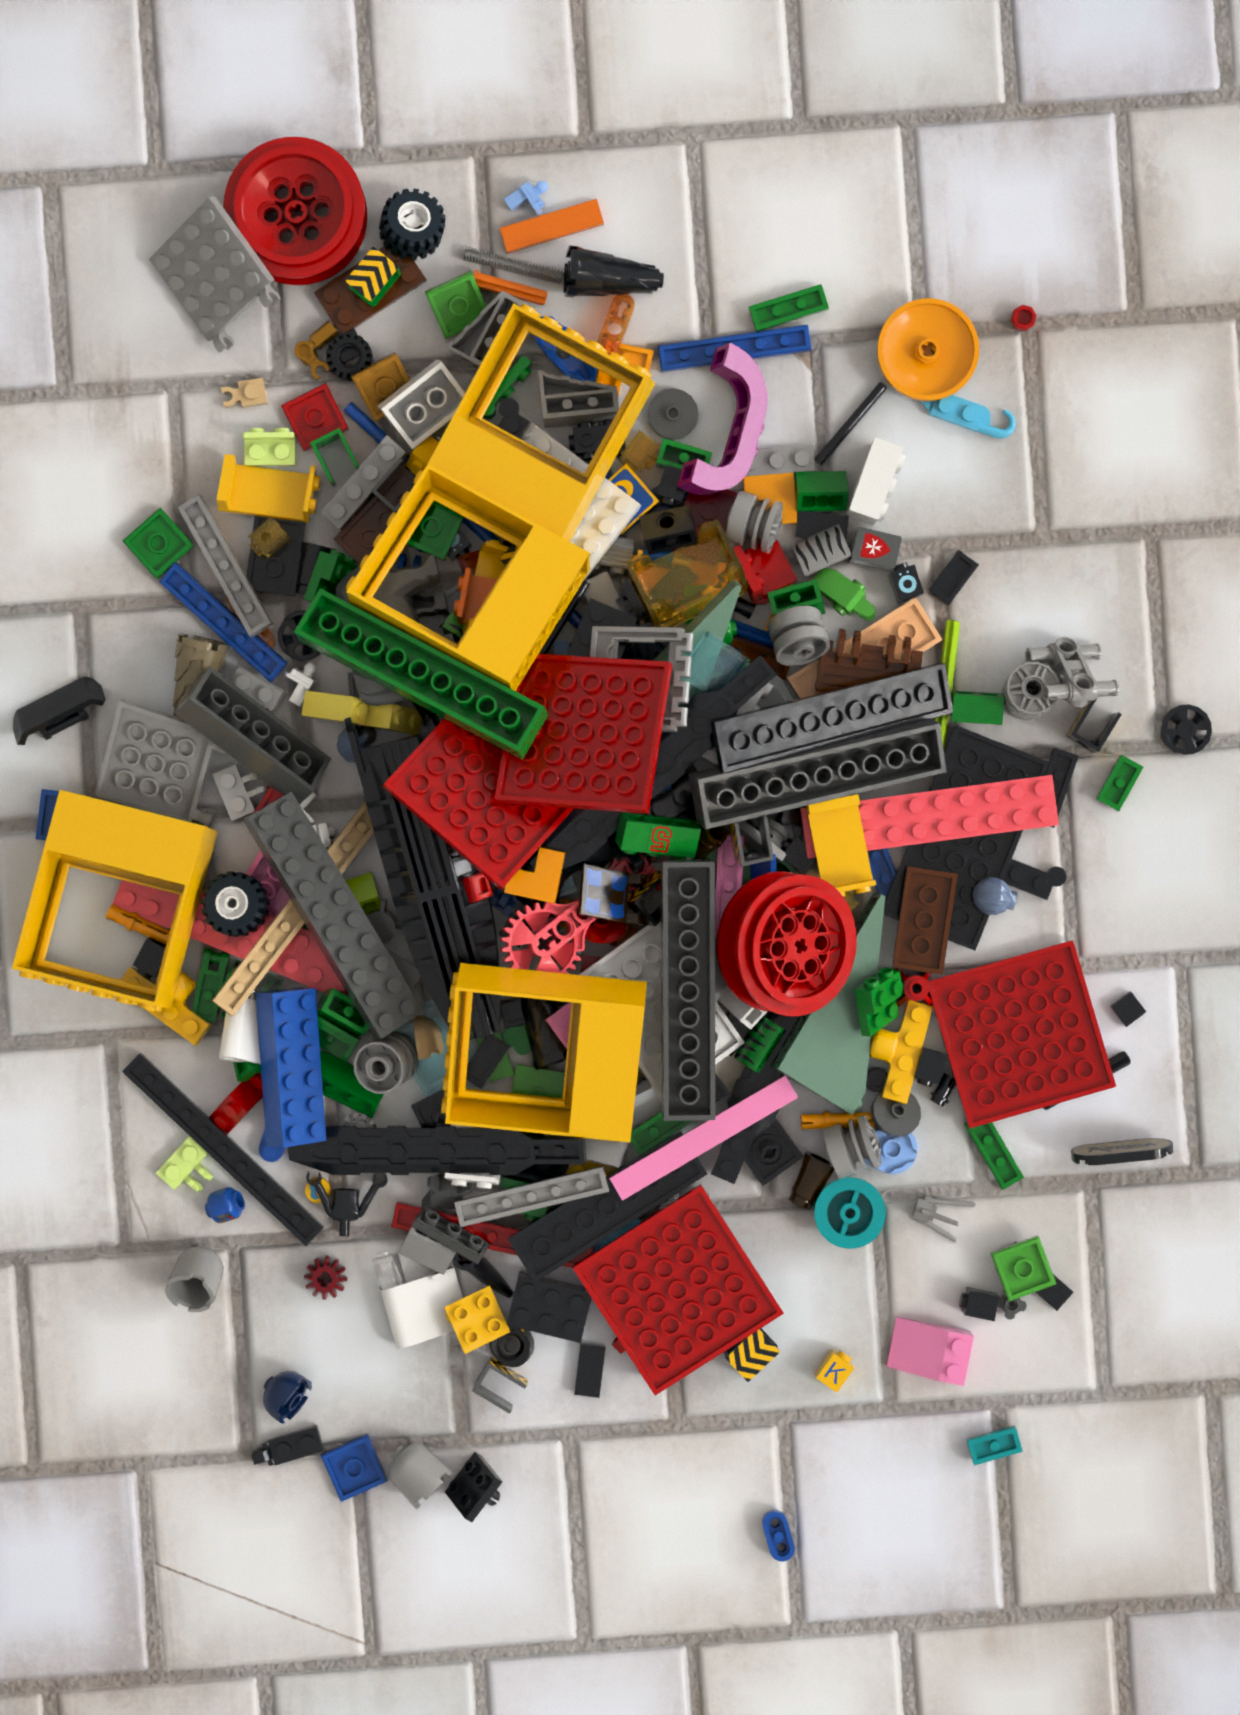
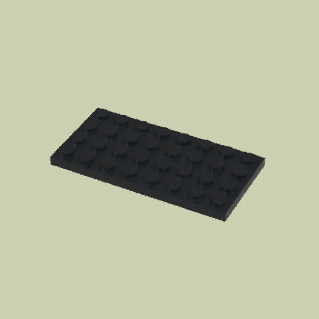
M954 725L944 750L947 772L934 776L929 791L1045 776L1050 762ZM1023 830L908 845L886 897L884 915L899 920L906 866L958 874L948 940L976 951L989 915L981 912L975 906L972 897L974 887L980 880L988 877L1004 880Z

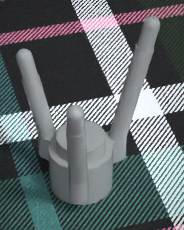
M925 1196L924 1200L918 1198L912 1217L916 1218L918 1223L928 1226L953 1242H957L956 1237L930 1221H933L935 1218L954 1226H958L959 1222L936 1213L937 1207L933 1206V1204L975 1207V1202L937 1199Z

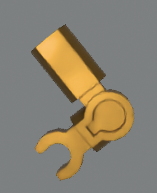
M329 320L309 335L310 340L298 342L294 349L297 358L305 366L309 365L311 367V374L316 380L320 379L316 374V369L319 366L324 367L327 372L330 371V368L326 362L317 359L319 355L315 349L319 348L320 350L334 337L339 335Z

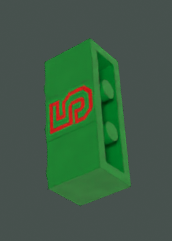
M621 812L615 841L620 850L627 854L643 852L653 857L669 855L675 859L685 860L686 857L695 858L701 828L695 820Z

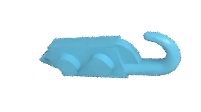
M954 395L937 401H920L929 411V416L994 438H1006L1013 433L1016 427L1015 417L1010 411L1003 410V414L1009 419V424L1007 428L999 429L990 426L991 414L989 409Z

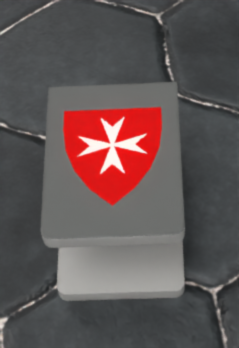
M858 527L855 532L851 549L852 556L849 558V563L891 572L896 566L902 537Z

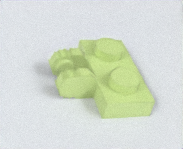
M190 1136L156 1172L174 1190L185 1180L189 1186L199 1193L203 1190V1186L190 1173L196 1169L207 1180L211 1181L214 1177L200 1163L208 1153Z

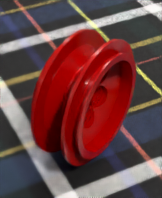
M283 137L259 145L238 163L225 189L224 210L277 283L302 286L327 280L343 270L353 260L364 240L368 212L360 181L351 165L340 153L317 140L305 137ZM306 186H311L314 188V192L310 196H303L301 194L302 189ZM280 189H287L289 191L288 196L284 199L277 198V192ZM320 207L329 208L328 214L324 217L317 216L316 211ZM300 210L302 213V217L297 216L296 219H294L292 213H298V211ZM277 212V220L274 222L266 221L268 213ZM317 230L319 234L316 239L308 240L306 239L307 232ZM284 233H292L293 239L290 242H281L280 239Z
M773 871L761 874L745 883L727 904L717 933V959L725 983L731 992L746 1005L784 1016H803L823 1008L843 988L854 964L857 935L849 905L834 886L821 878L811 875Z

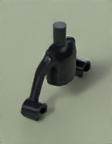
M309 1171L306 1174V1180L308 1184L315 1187L326 1214L333 1220L340 1221L339 1236H349L350 1221H355L365 1214L377 1190L384 1187L388 1182L387 1175L384 1174V1181L377 1183L375 1181L376 1174L374 1173L372 1176L373 1184L363 1198L360 1207V1190L335 1188L333 1189V1202L331 1206L329 1197L321 1184V1173L318 1172L319 1177L316 1181L309 1179Z

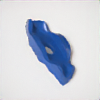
M561 325L563 327L562 330L565 331L567 327ZM533 335L545 356L565 376L575 380L595 382L597 375L595 367L570 354L567 359L559 358L556 354V346Z

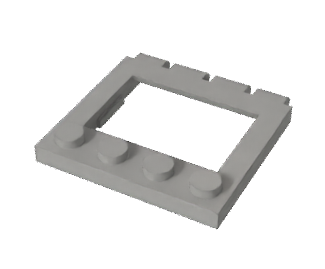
M592 626L590 657L618 659L619 642H669L667 662H671L672 671L662 732H677L678 727H687L688 708L679 707V704H688L690 682L681 681V678H690L692 657L683 656V653H692L694 634L685 633V629L682 627Z

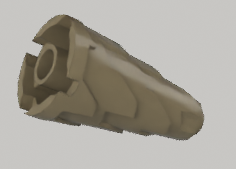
M178 634L175 649V658L177 659L174 677L176 684L172 706L174 707L173 716L178 717L175 712L194 681L209 666L217 672L223 667L228 644L194 635L193 639L188 638V634Z

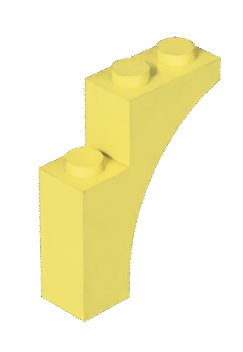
M305 690L301 716L345 723L344 719L351 717L354 725L409 735L419 734L422 717L417 709L397 704L372 706L361 702L360 698Z

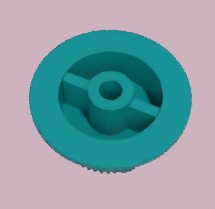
M854 1177L837 1179L828 1184L819 1194L814 1209L815 1222L822 1236L831 1244L846 1249L859 1248L872 1242L881 1232L886 1216L885 1204L878 1190L867 1181Z

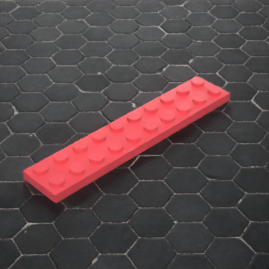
M1052 775L860 800L858 805L867 851L1059 825ZM800 808L807 859L816 858L806 808Z
M122 880L112 904L131 913H139L138 916L171 929L179 894ZM202 890L190 938L244 959L275 917L269 914L268 916L265 915L263 918L265 920L264 924H259L257 926L258 930L256 932H249L247 936L232 937L222 934L207 924L205 921L207 917L202 915L201 909H204V905L201 904V898H205L206 895ZM301 928L269 969L324 992L326 989L334 988L349 996L311 932Z

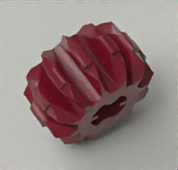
M325 1256L323 1264L321 1259L317 1257L314 1260L316 1266L312 1264L307 1266L308 1271L311 1273L305 1274L304 1279L312 1281L306 1285V1289L315 1287L312 1295L316 1297L320 1291L322 1292L323 1300L327 1299L328 1292L335 1298L337 1296L336 1289L343 1291L345 1288L340 1282L348 1280L347 1276L340 1275L346 1268L341 1266L337 1269L336 1266L339 1263L337 1258L330 1264V1257ZM324 1272L329 1273L328 1277H332L328 1283L322 1282L324 1279H320Z

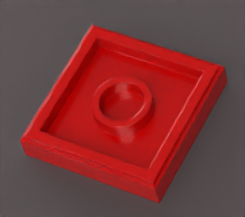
M326 383L281 405L304 452L312 448L310 442L338 428L342 432L349 430Z

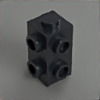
M613 420L603 421V425L593 426L592 422L577 424L578 428H573V435H568L570 451L575 450V455L577 457L581 456V460H592ZM625 441L617 454L618 457L621 456V452H626Z

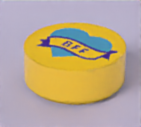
M318 1177L312 1178L311 1181H316ZM321 1177V1184L329 1197L331 1193L330 1183ZM307 1183L305 1187L307 1198L314 1203H321L315 1187Z

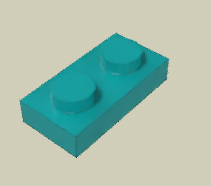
M1015 1425L966 1439L974 1465L1023 1452Z

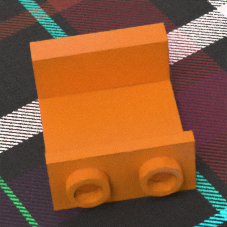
M471 568L465 569V575L460 576L458 591H461L460 600H456L454 604V615H457L460 625H465L468 619L475 617L498 579L473 576Z

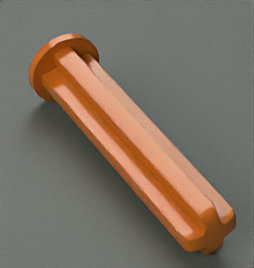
M478 269L475 270L474 278L479 289L498 294L505 291L520 300L538 305H544L546 302L547 291L482 274L478 272Z

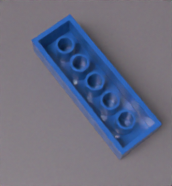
M297 987L257 992L255 995L266 1146L286 1148L326 1141L316 989Z

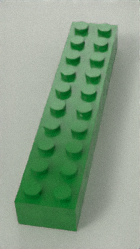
M321 588L294 630L298 640L305 645L523 760L548 717L547 710L543 705Z

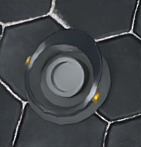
M508 1326L510 1333L489 1342L490 1351L494 1359L500 1364L508 1367H519L528 1361L533 1354L534 1339L530 1331Z

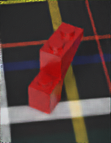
M256 1073L247 1082H241L211 1114L210 1118L215 1122L216 1126L227 1134L263 1098L261 1073Z

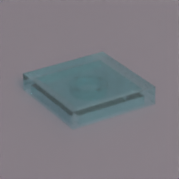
M707 631L690 655L692 657L690 678L683 679L704 692L719 690L748 665L750 659Z

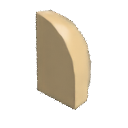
M425 1016L413 1018L418 1060L431 1058L430 1054H442L444 1052V1045L439 1027L433 1020Z

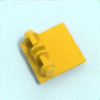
M490 1285L444 1307L446 1311L445 1317L448 1323L452 1324L464 1354L510 1333Z

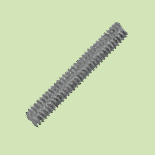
M467 246L463 254V261L469 260V262H476L479 265H488L491 268L497 267L500 270H509L512 273H521L522 275L525 274V276L528 275V277L549 280V282L552 280V283L555 281V283L558 282L560 284L564 275L563 270L561 272L559 269L556 271V268L553 270V267L550 270V267L547 269V266L544 268V265L541 267V264L538 267V264L535 266V263L532 265V262L529 264V261L527 264L526 261L523 263V260L520 262V259L516 261V258L513 261V257L511 260L510 257L507 259V256L504 258V255L501 258V254L499 257L498 254L495 256V253L492 255V252L489 255V251L486 254V251L483 253V250L480 252V249L477 251L476 248L473 251V248L470 250V247L467 249Z

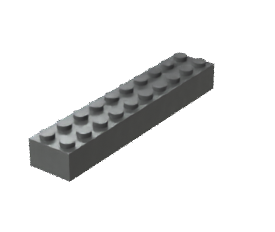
M928 719L726 773L720 772L719 767L689 773L696 822L704 829H710L942 774L947 771L940 723Z
M292 791L243 819V822L375 1039H382L423 1013L422 1007Z
M712 859L661 860L662 1118L664 1121L715 1120V862Z

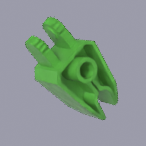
M829 568L821 569L813 578V580L817 579L820 593L834 604L832 608L840 615L845 616L847 614L851 617L855 613L860 618H864V620L869 622L875 619V607L865 599L866 588L855 579L851 581L837 570Z

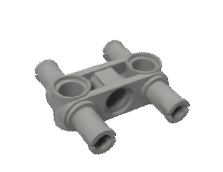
M1060 637L1056 640V643H1050L1047 647L1027 648L1025 651L1026 662L1048 663L1059 679L1060 684L1043 685L1042 698L1044 701L1064 699L1070 705L1081 708L1085 707L1088 701H1094L1097 697L1117 696V693H1119L1117 680L1097 682L1085 661L1100 659L1102 651L1098 643L1079 645L1071 638Z

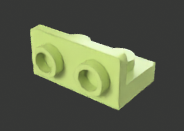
M250 428L249 432H243L245 466H296V435L294 432H290L289 428H275L274 432H264L263 428Z

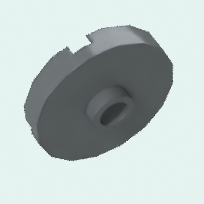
M674 388L663 390L650 403L648 411L649 424L662 438L669 440L682 439L691 433L697 424V404L692 396L683 390ZM670 410H676L678 416L671 418L668 414Z
M881 1091L871 1105V1118L875 1127L891 1138H901L912 1133L919 1125L921 1119V1108L917 1099L910 1093L908 1102L904 1105L881 1098ZM894 1108L900 1110V1115L895 1113Z

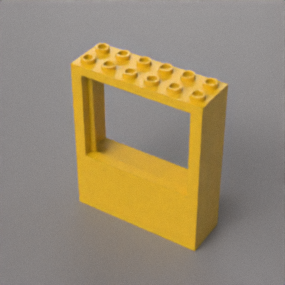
M513 303L428 464L570 542L655 386V382L650 378L652 374L645 368L637 364L631 367L626 358L613 351L609 355L606 353L607 350L597 342L590 339L586 343L584 342L585 338L573 329L567 327L564 331L562 330L563 327L554 319L546 315L542 319L540 314L532 307L524 303L519 307ZM528 332L630 386L625 399L584 474L482 419Z
M427 464L424 471L420 470L416 474L413 481L415 485L411 491L404 493L400 501L401 507L397 513L393 512L390 515L385 532L383 534L380 533L376 537L371 554L365 555L359 566L361 570L357 576H352L348 581L346 592L349 604L516 691L589 573L590 553ZM433 501L440 503L518 546L458 644L373 598Z
M59 789L12 969L20 971L19 976L41 981L43 979L44 983L64 987L68 983L67 989L90 993L92 990L91 995L102 998L114 999V996H116L115 1001L137 1006L140 1002V1008L162 1012L163 1008L171 1009L218 831L203 825ZM70 867L179 894L155 989L45 960Z
M460 963L459 972H454L450 988L451 1007H449L448 1023L450 1024L446 1040L448 1049L445 1057L446 1075L443 1082L444 1098L441 1107V1113L446 1114L445 1124L630 1143L647 982ZM473 992L571 1002L563 1098L466 1088Z

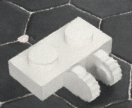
M237 765L212 774L231 821L254 813L255 808L251 798L268 790L266 785H261L248 792L244 783L257 780L259 777L254 773L242 777Z

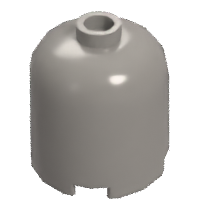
M192 1247L184 1250L178 1257L165 1288L166 1296L172 1304L177 1306L179 1303L189 1307V1312L208 1310L215 1301L223 1276L224 1266L220 1257L212 1250L204 1247Z
M420 1443L410 1444L405 1449L401 1445L391 1455L393 1461L388 1468L389 1479L416 1510L421 1506L418 1501L422 1497L427 1500L444 1483L440 1478L444 1474L449 1477L453 1473L426 1446Z

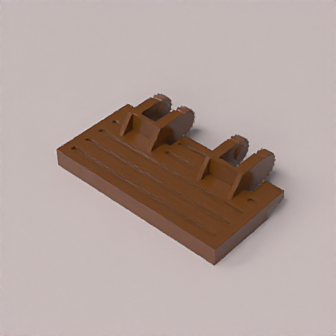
M839 629L835 652H832L834 641L829 640V650L819 658L815 690L831 691L921 668L923 651H911V637H905L902 643L901 660H894L896 636L889 635L885 658H882L884 647L862 644L859 655L861 631H855L852 637L851 654H845L843 651L846 632L845 629Z

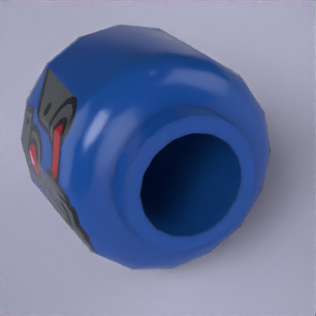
M232 1187L214 1191L209 1194L205 1204L206 1214L217 1223H225L237 1219L241 1216L242 1210L245 1207L244 1198L239 1191Z

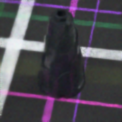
M569 245L566 257L571 258V261L565 263L564 297L625 295L631 293L653 294V291L663 287L664 273H660L659 269L655 268L654 265L638 263L629 259L614 257L612 254L587 250L578 246Z
M520 997L522 1013L526 1024L525 1030L535 1070L547 1068V1065H556L566 1061L567 1048L546 1021L548 1017L559 1010L556 1001Z

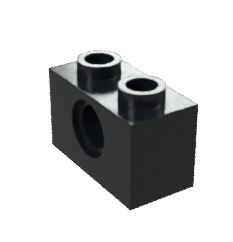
M690 505L677 506L673 509L651 512L640 516L643 541L648 555L698 544Z

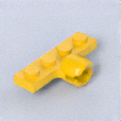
M129 967L121 979L155 989L156 985L150 979L138 974L137 970L133 967ZM181 971L171 1009L163 1008L162 1012L147 1011L190 1043L198 1046L211 1027V1024L187 1007L186 1000L196 987V983L191 977Z
M908 1000L898 1032L880 1029L871 1036L869 1056L889 1064L881 1098L904 1105L907 1104L931 1017L932 1006Z

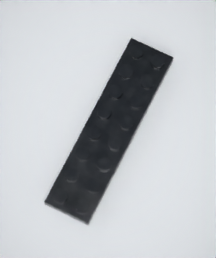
M681 1131L606 1176L609 1192L565 1202L507 1238L534 1283L707 1175L704 1167L696 1157L624 1200L620 1198L609 1178L682 1136L683 1133Z

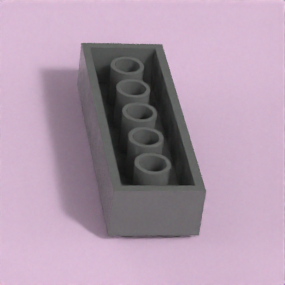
M210 666L194 681L175 712L178 717L282 795L292 791L299 805L314 792L332 759Z

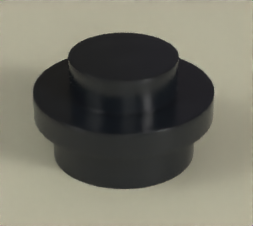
M881 1067L869 1068L866 1088L872 1092L882 1091L887 1072Z

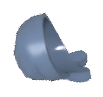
M353 725L360 750L370 748L371 746L365 745L369 735L366 733L359 736L357 730L360 727ZM345 728L338 735L337 749L347 762H355Z
M988 877L978 882L974 887L972 897L975 906L981 912L988 915H997L1007 909H1014L1017 903L1018 892L1011 891L1003 880L996 877Z

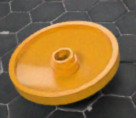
M917 299L899 307L885 322L877 343L878 364L886 381L900 394L918 401L942 400L958 392L973 375L979 358L978 335L971 320L958 307L940 299Z

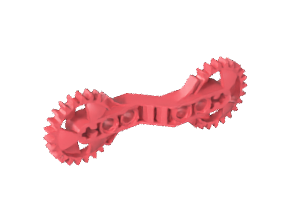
M641 853L639 856L645 864L636 874H648V878L655 871L650 863L656 857L648 856L645 858L643 855L648 854ZM614 858L607 868L634 873L629 868L625 858L619 862ZM661 882L655 887L657 892L661 891ZM628 886V891L637 889V888ZM580 896L567 904L544 902L542 909L539 903L533 904V910L528 905L523 906L524 914L519 910L515 911L517 919H507L511 927L502 928L508 934L507 937L500 938V941L506 943V947H502L500 951L507 952L508 954L502 960L503 962L511 961L512 964L509 968L528 970L532 957H541L535 971L568 974L567 969L576 970L572 962L581 961L576 952L584 951L586 931L597 918L586 916L581 920L577 917L576 910L579 907ZM550 914L554 915V917L548 920ZM523 919L526 921L530 929L524 924V922L522 921ZM560 921H563L567 926V931L564 935L558 934L556 926ZM550 936L553 938L544 943L545 949H538L537 946L540 944L538 939L545 940ZM527 944V949L512 951L511 946ZM554 960L560 965V967H561L560 970H559L558 966L556 965V963L554 962Z

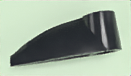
M457 1252L455 1253L454 1264L457 1268L466 1270L486 1286L490 1285L492 1290L507 1298L514 1294L507 1282L484 1256L479 1264H476L473 1261L469 1262L467 1260L462 1262L460 1260L461 1255Z

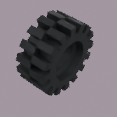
M342 333V336L338 337L337 335L334 337L335 340L333 342L330 341L329 348L326 350V361L335 376L342 380L353 381L350 375L371 365L373 355L369 344L363 337L357 336L355 333ZM348 347L356 349L359 353L357 364L351 367L344 366L340 362V353Z

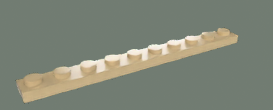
M365 801L327 849L341 874L374 833ZM291 899L284 905L212 999L213 1003L231 1017L240 1009L304 925V921Z

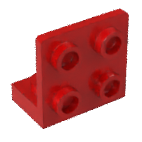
M778 540L774 542L769 554L761 552V543L757 550L749 548L743 551L740 545L731 548L730 560L752 602L767 596L768 592L779 590L797 581V577Z

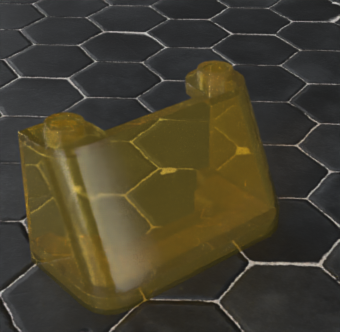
M718 519L706 522L700 526L697 532L698 544L682 547L654 561L648 555L639 554L625 562L654 627H674L696 617L732 579L737 580L742 586L739 596L748 589L743 567Z

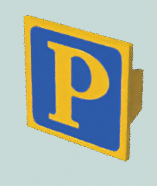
M627 464L608 479L641 505V508L621 532V535L640 519V516L645 515L659 502Z

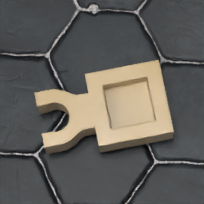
M263 378L239 381V388L237 389L221 387L222 394H232L230 401L223 402L225 408L233 407L238 402H241L243 408L268 404Z

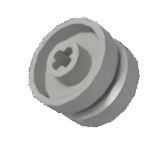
M796 606L786 609L770 619L767 625L771 642L774 643L773 649L776 660L782 665L797 666L810 663L819 659L830 648V641L827 631L824 629L821 611L816 607Z

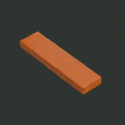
M594 199L501 227L500 231L507 254L602 226L604 221L598 201Z

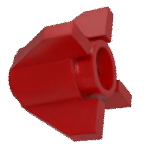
M900 971V976L903 980V995L896 1001L898 1007L909 999L913 1001L923 999L929 1006H932L933 1002L928 996L929 984L927 982L932 973L923 972L920 976L916 974L906 976ZM916 983L919 984L918 988L920 991L918 993L912 991V986Z

